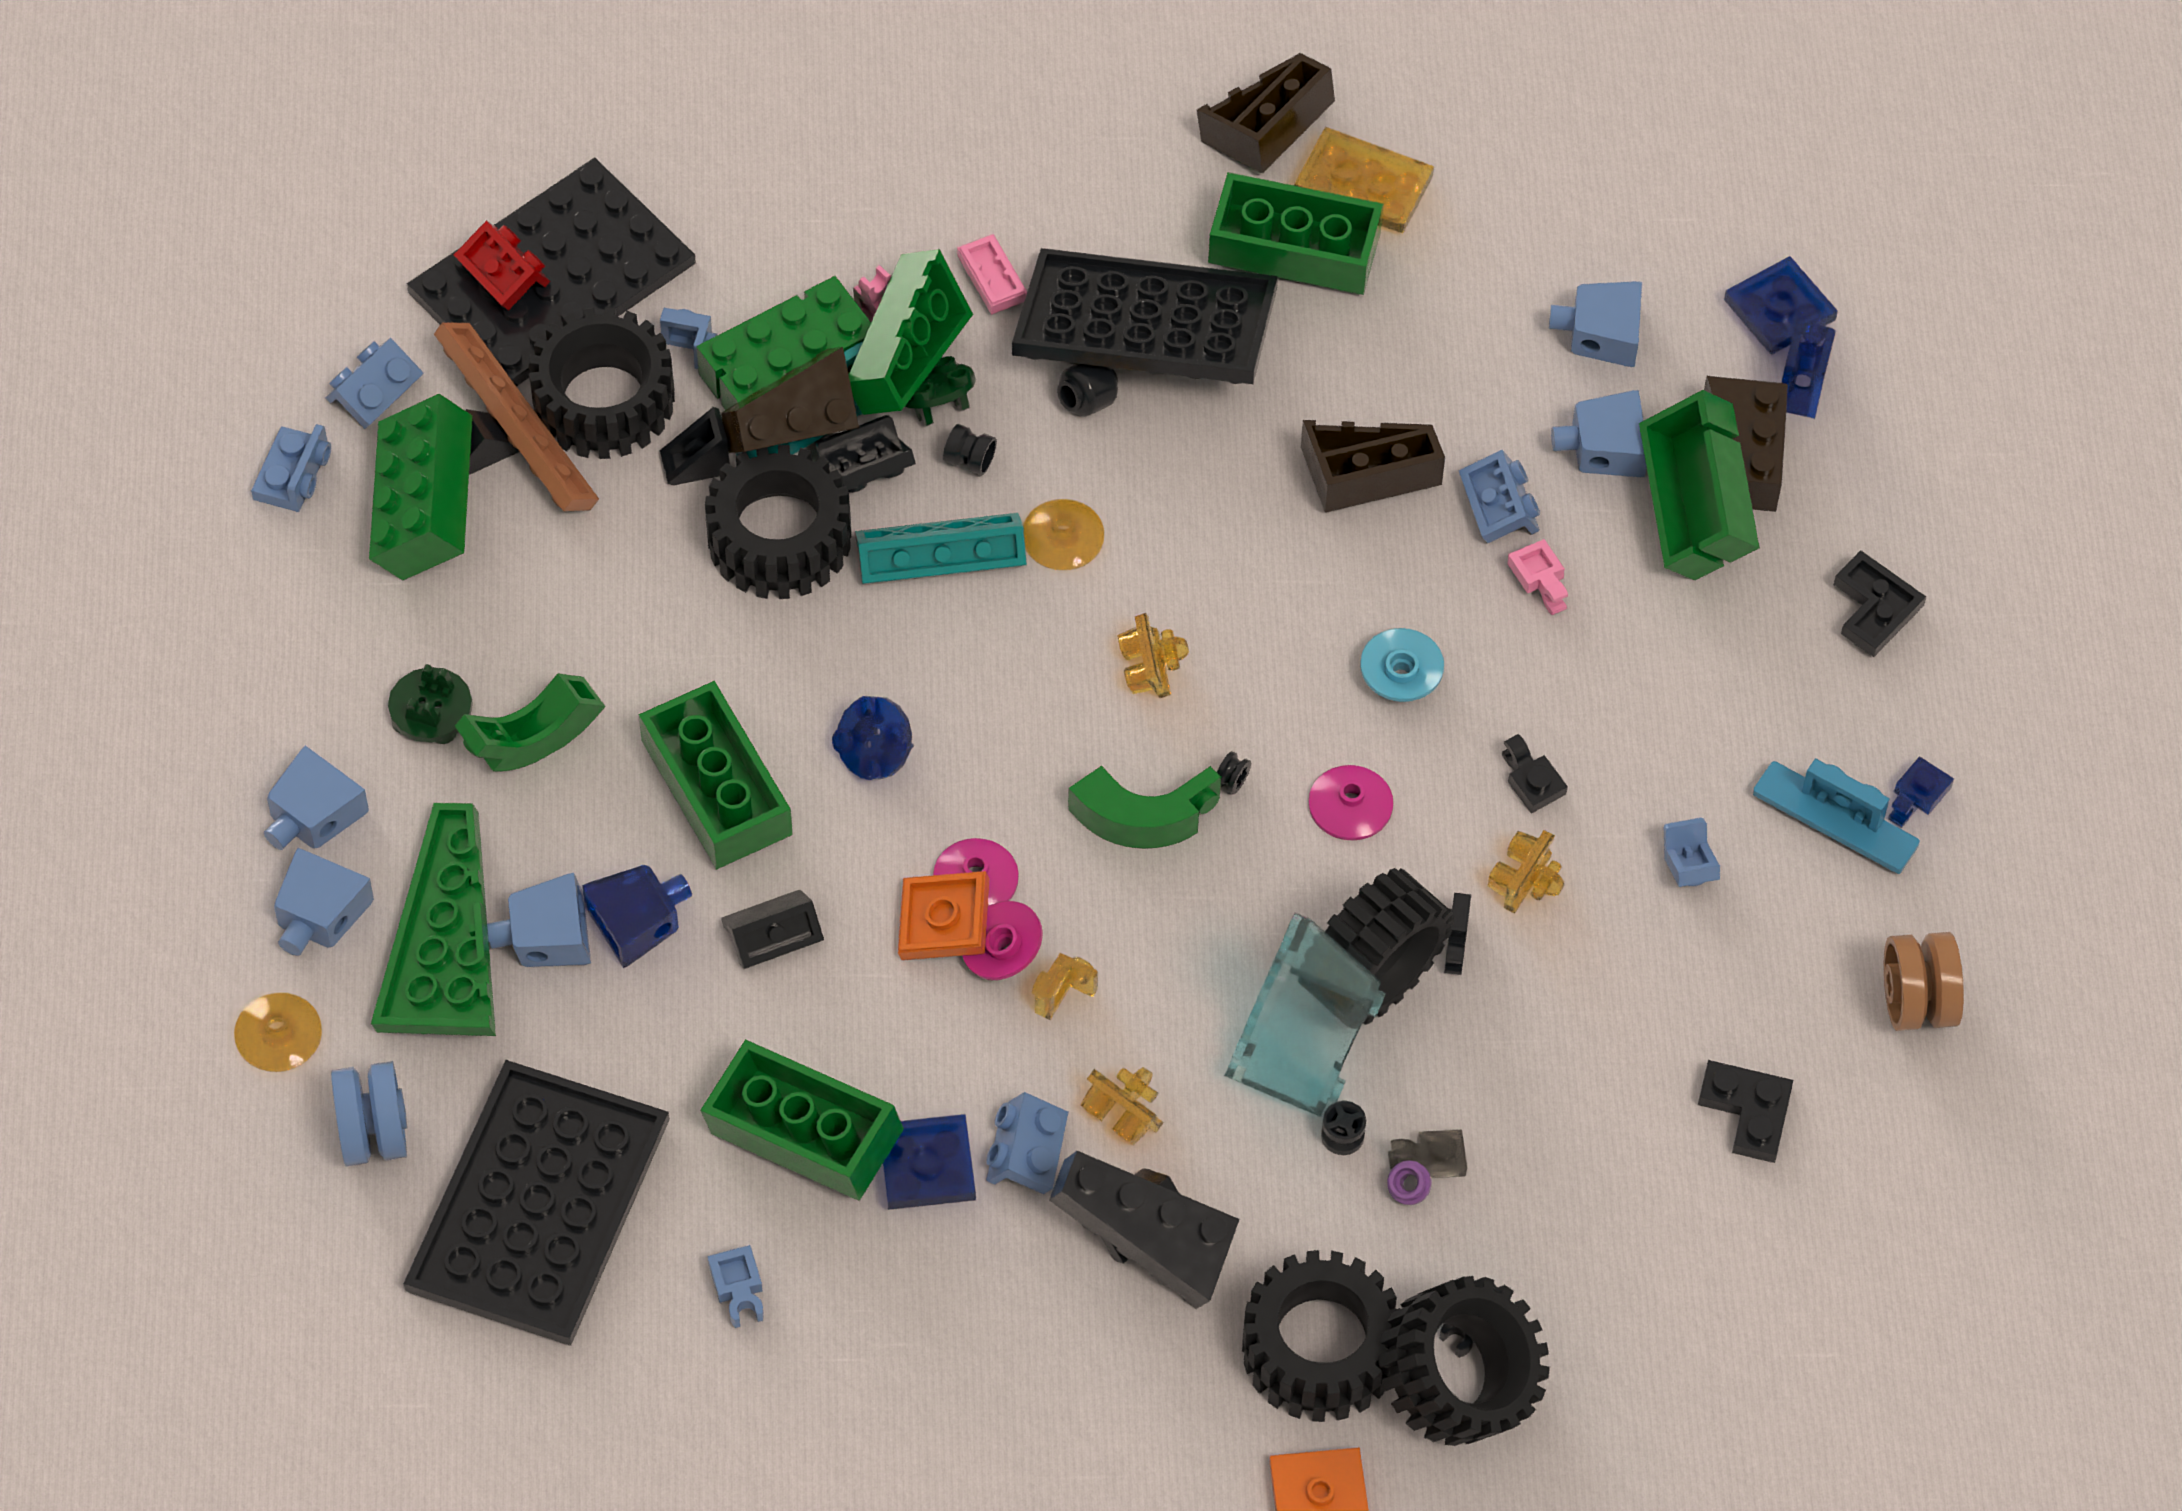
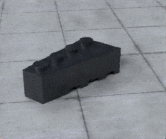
M1076 1151L1064 1159L1049 1201L1095 1235L1098 1233L1116 1247L1115 1250L1128 1259L1132 1258L1151 1272V1276L1165 1287L1168 1285L1184 1297L1183 1300L1195 1309L1211 1301L1240 1220L1080 1151Z

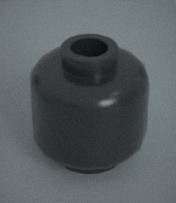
M1073 365L1065 369L1060 375L1057 388L1058 398L1065 409L1078 416L1086 417L1112 405L1116 400L1118 393L1117 374L1114 369L1103 366Z

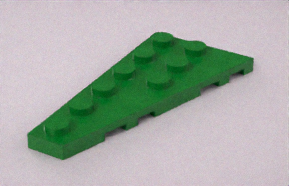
M473 803L433 804L371 1020V1025L377 1033L496 1036L479 812Z

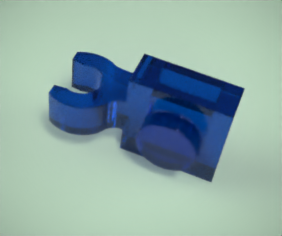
M1919 756L1896 783L1894 793L1898 797L1892 803L1891 807L1894 810L1890 813L1888 819L1902 828L1917 809L1929 815L1952 788L1954 778Z

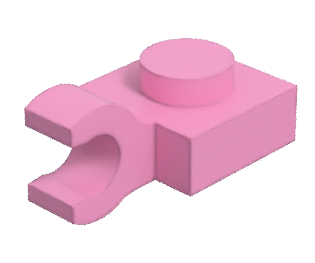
M880 265L876 267V275L872 281L869 282L865 277H862L859 280V284L853 288L854 301L870 322L874 318L891 279V275Z
M1545 539L1508 554V565L1527 594L1539 589L1544 605L1551 615L1567 609V605L1562 599L1568 597V592L1559 581L1564 578L1565 568Z

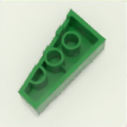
M940 249L901 254L849 373L852 394L863 415L902 411L973 316V312Z

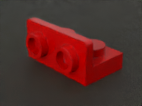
M486 220L458 249L454 256L504 308L509 310L536 281L544 287L551 281L541 272L545 268L544 263L530 250L523 253L517 247L521 240L506 225L498 229Z

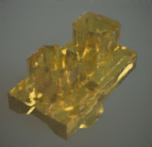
M1147 613L1134 616L1136 627L1117 635L1121 653L1126 660L1142 656L1143 659L1142 663L1124 669L1127 686L1133 694L1154 690L1159 698L1171 695L1165 663H1167L1168 670L1170 671L1179 669V661L1184 659L1189 653L1188 643L1184 638L1174 637L1173 630L1171 629L1163 630L1161 632V639L1158 629L1150 626Z
M1543 830L1539 838L1517 831L1507 849V856L1522 863L1521 866L1516 870L1499 861L1491 871L1488 887L1505 897L1504 908L1508 911L1516 913L1532 886L1534 888L1530 894L1536 900H1541L1545 894L1557 896L1564 888V881L1558 874L1562 868L1561 864L1552 860L1548 867H1546L1552 856L1549 847L1554 841L1555 835Z
M1123 1067L1116 1076L1118 1080L1126 1085L1123 1090L1095 1069L1088 1076L1087 1080L1092 1086L1087 1091L1081 1106L1101 1122L1115 1103L1126 1110L1112 1130L1131 1145L1140 1140L1149 1128L1157 1133L1164 1123L1155 1113L1137 1101L1141 1096L1149 1103H1152L1158 1095V1092L1149 1086L1153 1074L1147 1068L1142 1067L1132 1074Z

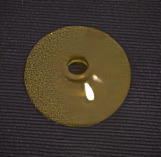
M1056 499L1045 502L1031 511L1023 525L1027 553L1037 563L1054 570H1072L1090 563L1099 554L1104 543V527L1098 514L1089 506L1075 500ZM1058 526H1068L1069 528L1060 529Z
M272 993L257 998L244 1008L237 1019L234 1037L239 1053L249 1064L261 1070L280 1072L302 1065L315 1053L321 1041L322 1025L316 1009L307 1000L290 993ZM275 1022H284L280 1028L273 1029L269 1027Z

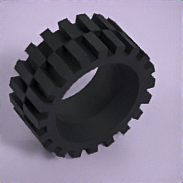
M605 307L604 315L595 316L594 308L583 309L584 318L578 320L575 319L573 313L562 317V328H558L552 323L545 329L547 341L539 337L534 344L535 355L530 354L529 379L534 411L553 437L557 436L558 444L563 450L568 452L572 445L576 446L577 456L588 458L590 450H598L599 459H610L609 450L619 449L622 457L632 454L631 444L635 442L643 449L651 443L650 431L659 436L665 429L664 418L670 420L673 413L672 402H675L672 358L670 349L667 350L665 338L661 333L655 335L654 325L648 320H645L639 326L637 314L626 311L624 317L620 318L617 317L616 308ZM599 367H612L623 370L635 377L640 383V388L635 396L623 403L609 407L596 408L579 405L572 402L566 396L565 391L572 380L578 375Z
M778 445V453L772 454L768 453L767 447L756 449L757 457L751 459L746 452L737 455L735 468L726 463L719 469L720 480L712 479L709 485L710 496H706L705 499L708 549H710L714 566L720 565L721 576L727 582L735 576L737 589L746 593L751 585L755 586L756 597L768 599L769 590L778 591L779 599H790L791 589L798 588L801 596L812 593L811 583L815 580L821 587L830 582V570L838 574L844 566L843 556L848 557L851 549L850 538H852L849 492L847 486H843V478L839 471L835 469L830 472L829 461L822 456L815 463L812 462L810 450L800 448L798 455L790 454V445ZM772 496H789L804 500L817 513L815 520L806 530L786 539L760 537L749 531L739 519L748 505Z
M1396 868L1390 869L1387 875L1384 873L1379 874L1375 877L1372 885L1367 882L1359 889V894L1354 899L1350 897L1343 904L1344 909L1338 915L1334 914L1327 922L1329 926L1325 932L1318 934L1314 940L1317 945L1308 951L1305 957L1308 962L1301 969L1303 974L1301 977L1302 982L1350 1026L1360 1027L1362 1023L1367 1025L1373 1022L1376 1015L1380 1018L1386 1014L1392 1003L1398 1004L1404 998V993L1409 988L1413 989L1420 982L1418 979L1424 971H1429L1434 964L1432 959L1434 956L1441 954L1445 947L1443 941L1449 938L1452 932L1450 928L1454 923L1452 911L1402 868L1399 870Z
M1319 1250L1307 1251L1306 1262L1300 1264L1295 1254L1284 1258L1283 1272L1280 1273L1274 1265L1270 1267L1264 1274V1285L1258 1281L1251 1290L1250 1302L1247 1301L1242 1339V1352H1244L1246 1373L1253 1372L1252 1385L1259 1394L1269 1388V1404L1278 1409L1283 1401L1289 1403L1288 1415L1298 1419L1301 1418L1303 1409L1313 1411L1312 1422H1325L1326 1411H1335L1337 1421L1349 1418L1350 1406L1353 1404L1361 1413L1370 1407L1372 1394L1380 1399L1385 1393L1382 1379L1390 1377L1389 1367H1379V1355L1389 1351V1346L1380 1344L1384 1331L1394 1328L1387 1321L1393 1312L1401 1309H1395L1397 1296L1392 1287L1383 1291L1384 1277L1377 1270L1369 1277L1365 1275L1366 1262L1355 1257L1351 1266L1343 1264L1342 1252L1331 1251L1330 1261L1320 1260ZM1312 1300H1328L1339 1303L1352 1311L1360 1320L1366 1337L1362 1345L1347 1358L1335 1362L1320 1363L1307 1360L1293 1352L1284 1342L1279 1325L1284 1316L1299 1304Z
M1463 1276L1420 1292L1400 1304L1402 1309L1393 1312L1387 1321L1394 1328L1382 1333L1380 1344L1389 1346V1351L1379 1355V1367H1389L1390 1377L1382 1379L1384 1390L1386 1392L1395 1389L1398 1399L1391 1402V1405L1396 1413L1407 1410L1411 1416L1406 1421V1424L1413 1431L1427 1427L1424 1438L1436 1442L1445 1438V1445L1457 1446L1462 1443L1467 1445L1511 1430L1521 1425L1520 1421L1530 1418L1536 1411L1531 1404L1542 1401L1546 1392L1544 1388L1537 1385L1538 1382L1549 1379L1550 1370L1549 1366L1540 1365V1358L1549 1355L1547 1342L1538 1344L1535 1333L1543 1329L1538 1319L1528 1322L1525 1314L1531 1308L1524 1299L1515 1303L1510 1301L1514 1290L1506 1285L1493 1289L1494 1279L1482 1277L1474 1281V1276ZM1442 1324L1453 1325L1464 1331L1474 1341L1480 1351L1485 1376L1481 1393L1474 1403L1458 1399L1447 1387L1439 1373L1434 1354V1339L1437 1330Z

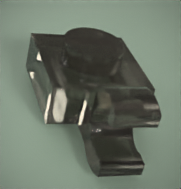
M1462 1129L1422 1131L1418 1133L1417 1143L1409 1139H1395L1390 1142L1391 1151H1388L1390 1169H1393L1394 1166L1403 1161H1415L1426 1167L1431 1178L1466 1176L1468 1168Z

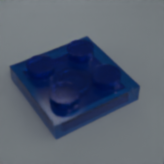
M1791 256L1727 289L1724 296V301L1771 355L1834 322L1838 310Z
M966 1114L901 1121L904 1130L883 1162L888 1210L976 1200Z

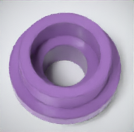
M1403 1161L1394 1166L1390 1171L1387 1186L1389 1193L1396 1201L1404 1205H1415L1422 1202L1430 1193L1432 1179L1429 1171L1422 1164L1415 1161ZM1411 1175L1415 1176L1417 1179L1416 1188L1412 1191H1406L1404 1188L1405 1179Z

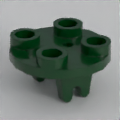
M952 356L941 357L905 407L914 408L920 422L923 421L925 426L934 423L930 407H936L953 401L955 406L959 405L962 411L970 408L967 392L974 387L976 382L974 371L970 366L956 364V360Z
M425 664L424 668L413 670L399 679L390 692L388 709L393 728L402 735L414 741L447 744L453 741L456 733H458V730L455 728L457 722L464 714L471 715L473 702L469 686L459 675L445 668H436Z

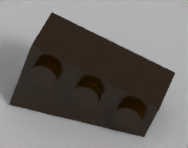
M1302 53L1260 74V81L1246 89L1241 90L1237 87L1229 91V98L1210 108L1208 104H1205L1198 108L1197 116L1201 142L1263 174L1335 102L1332 69Z
M843 347L824 350L802 366L791 370L782 378L767 387L761 388L723 411L721 416L728 440L729 453L746 452L859 428Z
M1706 376L1704 390L1733 403L1739 436L1733 440L1741 444L1752 509L1776 512L1782 486L1788 384Z
M1303 420L1301 450L1325 513L1442 485L1445 455L1433 425L1380 423V427L1355 426V422L1342 421L1341 426L1316 425V420Z

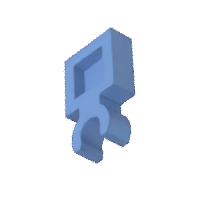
M751 1245L707 1256L719 1303L732 1300L729 1305L732 1325L735 1328L741 1327L739 1312L746 1308L755 1312L758 1322L763 1321V1304L754 1295L763 1291L762 1282Z

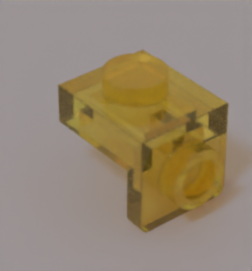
M1060 952L1049 971H1041L1035 980L1032 988V994L1035 995V1013L1051 1020L1070 987L1093 997L1098 990V971L1088 961L1080 957L1071 958Z

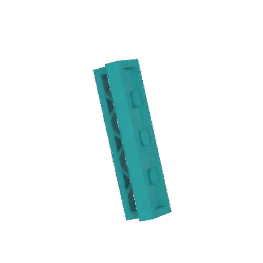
M1018 513L855 531L863 584L1027 565L1024 529Z

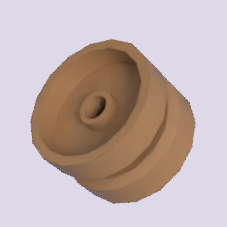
M1951 932L1929 933L1924 937L1921 946L1913 935L1888 937L1884 947L1883 971L1886 1004L1893 1028L1896 1031L1917 1030L1922 1027L1925 1017L1934 1028L1956 1027L1960 1025L1964 1005V983L1959 948L1954 935Z

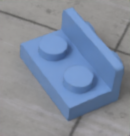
M316 424L312 434L281 426L251 490L253 500L300 512L305 498L310 499L315 491L316 474L320 466H325L330 458L331 443L327 441L325 426Z
M1500 450L1459 470L1480 533L1487 543L1523 526L1531 534L1540 531L1535 518L1540 515V510L1532 494L1526 493L1523 484L1528 482V477L1519 460L1513 462L1503 450Z

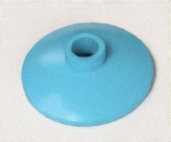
M1394 628L1377 634L1366 644L1361 655L1360 668L1364 681L1375 693L1389 700L1408 702L1421 699L1435 690L1443 676L1444 658L1438 645L1427 635L1412 629ZM1405 670L1407 674H1399L1395 671Z

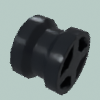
M1343 1100L1331 1104L1324 1112L1321 1138L1324 1146L1332 1153L1343 1156L1350 1155L1358 1151L1363 1145L1367 1119L1365 1112L1359 1105ZM1336 1130H1343L1345 1131L1346 1135L1340 1132H1336Z

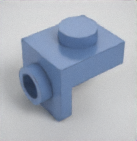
M663 308L660 328L666 344L693 349L695 369H698L696 346L717 336V333H712L711 316L697 314L687 309Z
M1704 818L1665 824L1663 827L1664 859L1678 886H1698L1705 882L1720 880V865L1707 843V823Z

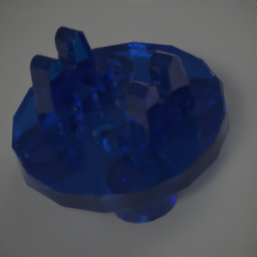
M862 696L855 700L844 711L838 724V729L832 736L833 748L840 754V758L848 770L866 780H881L893 776L904 766L911 749L914 747L908 717L900 705L887 697Z

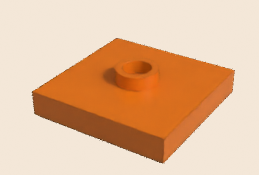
M986 871L903 878L898 955L901 960L985 954L990 881Z
M1360 1447L1270 1456L1269 1466L1275 1511H1369Z

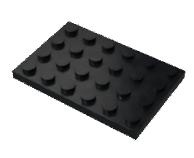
M594 157L494 224L498 229L506 225L521 240L517 247L523 253L530 250L544 263L545 268L541 272L551 281L546 287L536 281L507 310L454 256L458 251L457 249L408 282L407 289L408 293L440 325L442 322L470 323L517 387L529 378L530 354L535 355L534 344L539 337L547 341L545 329L552 323L558 328H562V317L573 313L576 320L584 318L583 309L594 308L595 316L604 315L605 307L616 308L617 317H619L696 264L695 253Z
M1041 248L1013 337L1012 356L1027 357L1032 360L1045 359L1067 362L1074 365L1086 364L1103 366L1110 369L1144 371L1150 374L1186 376L1191 379L1202 378L1227 381L1232 384L1244 383L1253 385L1277 292L1278 276Z
M505 1060L403 1283L405 1292L571 1346L669 1123V1112Z

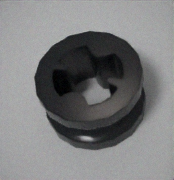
M1229 752L1217 770V773L1221 776V787L1226 785L1229 793H1237L1249 774L1251 761L1248 759L1241 761L1238 759L1237 753Z

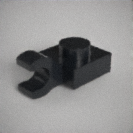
M1519 734L1504 741L1507 749L1502 751V756L1514 770V772L1509 774L1508 783L1531 814L1566 795L1568 786L1545 755L1533 760L1528 745Z

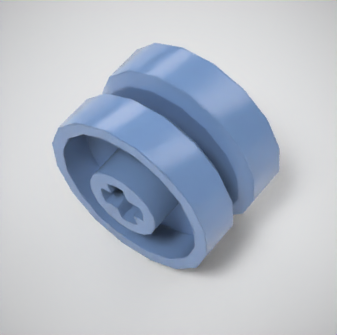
M394 1062L371 1064L368 1070L369 1093H363L359 1072L354 1067L331 1070L337 1126L345 1167L368 1163L371 1157L369 1135L376 1134L379 1154L384 1160L407 1157L405 1129H408L406 1110L402 1088H398Z

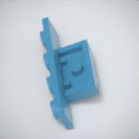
M1816 758L1807 769L1805 777L1773 761L1754 787L1753 795L1897 874L1904 870L1919 847L1920 840L1917 837L1884 820L1890 798L1884 796L1876 787L1862 784L1846 775L1839 767L1825 764Z

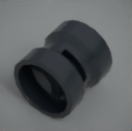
M956 424L947 439L943 461L954 466L959 464L967 465L970 472L982 476L986 473L993 460L997 439L985 433L976 436L969 427Z

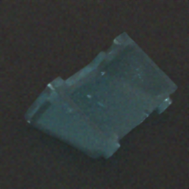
M1294 912L1224 1076L1321 1117L1327 1102L1335 1103L1339 1099L1346 1082L1345 1079L1339 1077V1074L1362 1023L1367 1015L1376 1018L1386 995V993L1378 990L1381 981L1311 918Z

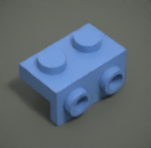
M389 338L380 346L373 341L357 356L361 364L354 371L351 372L346 367L329 383L334 389L325 397L327 401L331 404L337 399L364 429L372 424L424 374L392 338Z
M1026 1092L1002 1104L995 1117V1126L998 1127L995 1142L991 1146L986 1159L987 1165H989L986 1181L995 1185L1008 1178L1042 1194L1052 1190L1069 1112Z

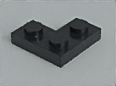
M1861 550L1835 576L1833 584L1862 605L1843 625L1841 635L1872 657H1875L1915 616L1926 601L1924 594Z
M1708 1060L1698 1105L1740 1115L1732 1153L1775 1163L1794 1080Z

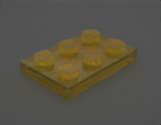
M1325 127L1294 186L1382 203L1381 226L1403 234L1433 178L1434 166Z

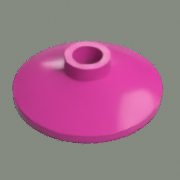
M1343 765L1326 771L1314 782L1309 794V810L1314 822L1327 834L1342 840H1362L1377 834L1389 822L1393 811V795L1386 781L1376 772L1361 766ZM1354 793L1359 796L1356 798H1348L1345 794Z
M971 838L958 841L945 849L936 861L933 875L972 872L969 870L971 867L983 868L981 871H986L990 878L988 906L1009 901L1018 886L1019 873L1015 859L1006 848L991 840Z
M1003 901L988 906L985 954L963 955L965 964L974 974L987 980H1002L1018 974L1033 961L1040 949L1043 937L1040 919L1030 907L1020 902Z

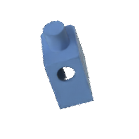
M1642 282L1594 283L1577 286L1574 307L1551 305L1549 329L1572 331L1571 351L1575 355L1627 367H1635L1639 343Z
M1639 390L1580 401L1575 404L1572 426H1558L1551 429L1553 451L1576 450L1578 469L1583 473L1645 477L1647 467L1639 423L1644 420Z
M305 745L268 794L267 801L270 815L275 821L264 831V836L270 844L279 850H283L295 837L311 848H319L369 811L365 789Z
M298 848L293 856L274 905L278 925L285 929V932L278 941L280 947L292 955L300 956L310 940L327 948L335 946L373 902L374 897L370 878Z
M569 873L512 893L508 897L510 919L487 924L491 948L495 949L513 945L522 966L543 967L591 964L584 895L574 873Z

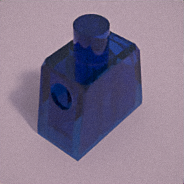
M1796 322L1781 383L1788 384L1787 413L1815 419L1836 334L1835 329L1818 323ZM1797 376H1808L1811 379L1810 386L1802 387L1797 385Z
M648 865L638 866L582 885L585 908L623 968L631 965L677 931L679 925L675 905L692 897L690 886L682 874L660 883Z

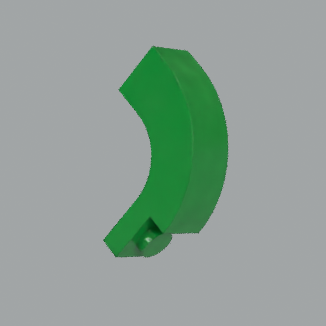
M557 673L546 688L522 709L512 714L495 718L464 714L455 725V728L463 737L464 746L471 754L484 758L493 771H510L536 763L566 746L581 734L606 706L584 677Z
M1101 765L1068 788V810L1089 831L1111 843L1140 849L1166 847L1180 843L1198 833L1199 813H1208L1216 806L1220 799L1221 776L1209 766L1168 794L1142 796L1123 788Z

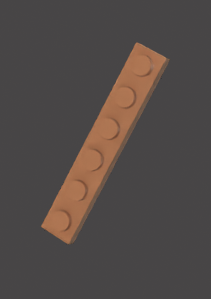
M442 322L434 335L443 346L444 353L455 362L465 376L466 383L477 392L485 403L487 412L499 422L507 433L510 443L521 452L529 463L531 472L543 482L551 493L553 502L562 508L563 511L591 510L599 500L598 496L471 324Z

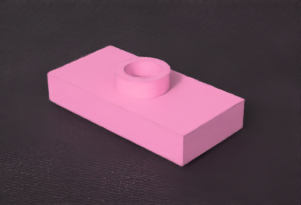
M994 234L957 247V256L991 315L1025 301L1027 291Z

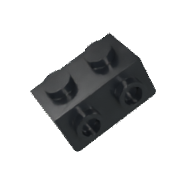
M884 415L859 425V428L840 432L816 443L819 457L822 456L829 461L830 472L835 469L839 471L843 478V486H847L849 493L860 491L867 486L868 482L881 477H896L904 472V468L916 464L912 449L898 438L893 418L889 415Z

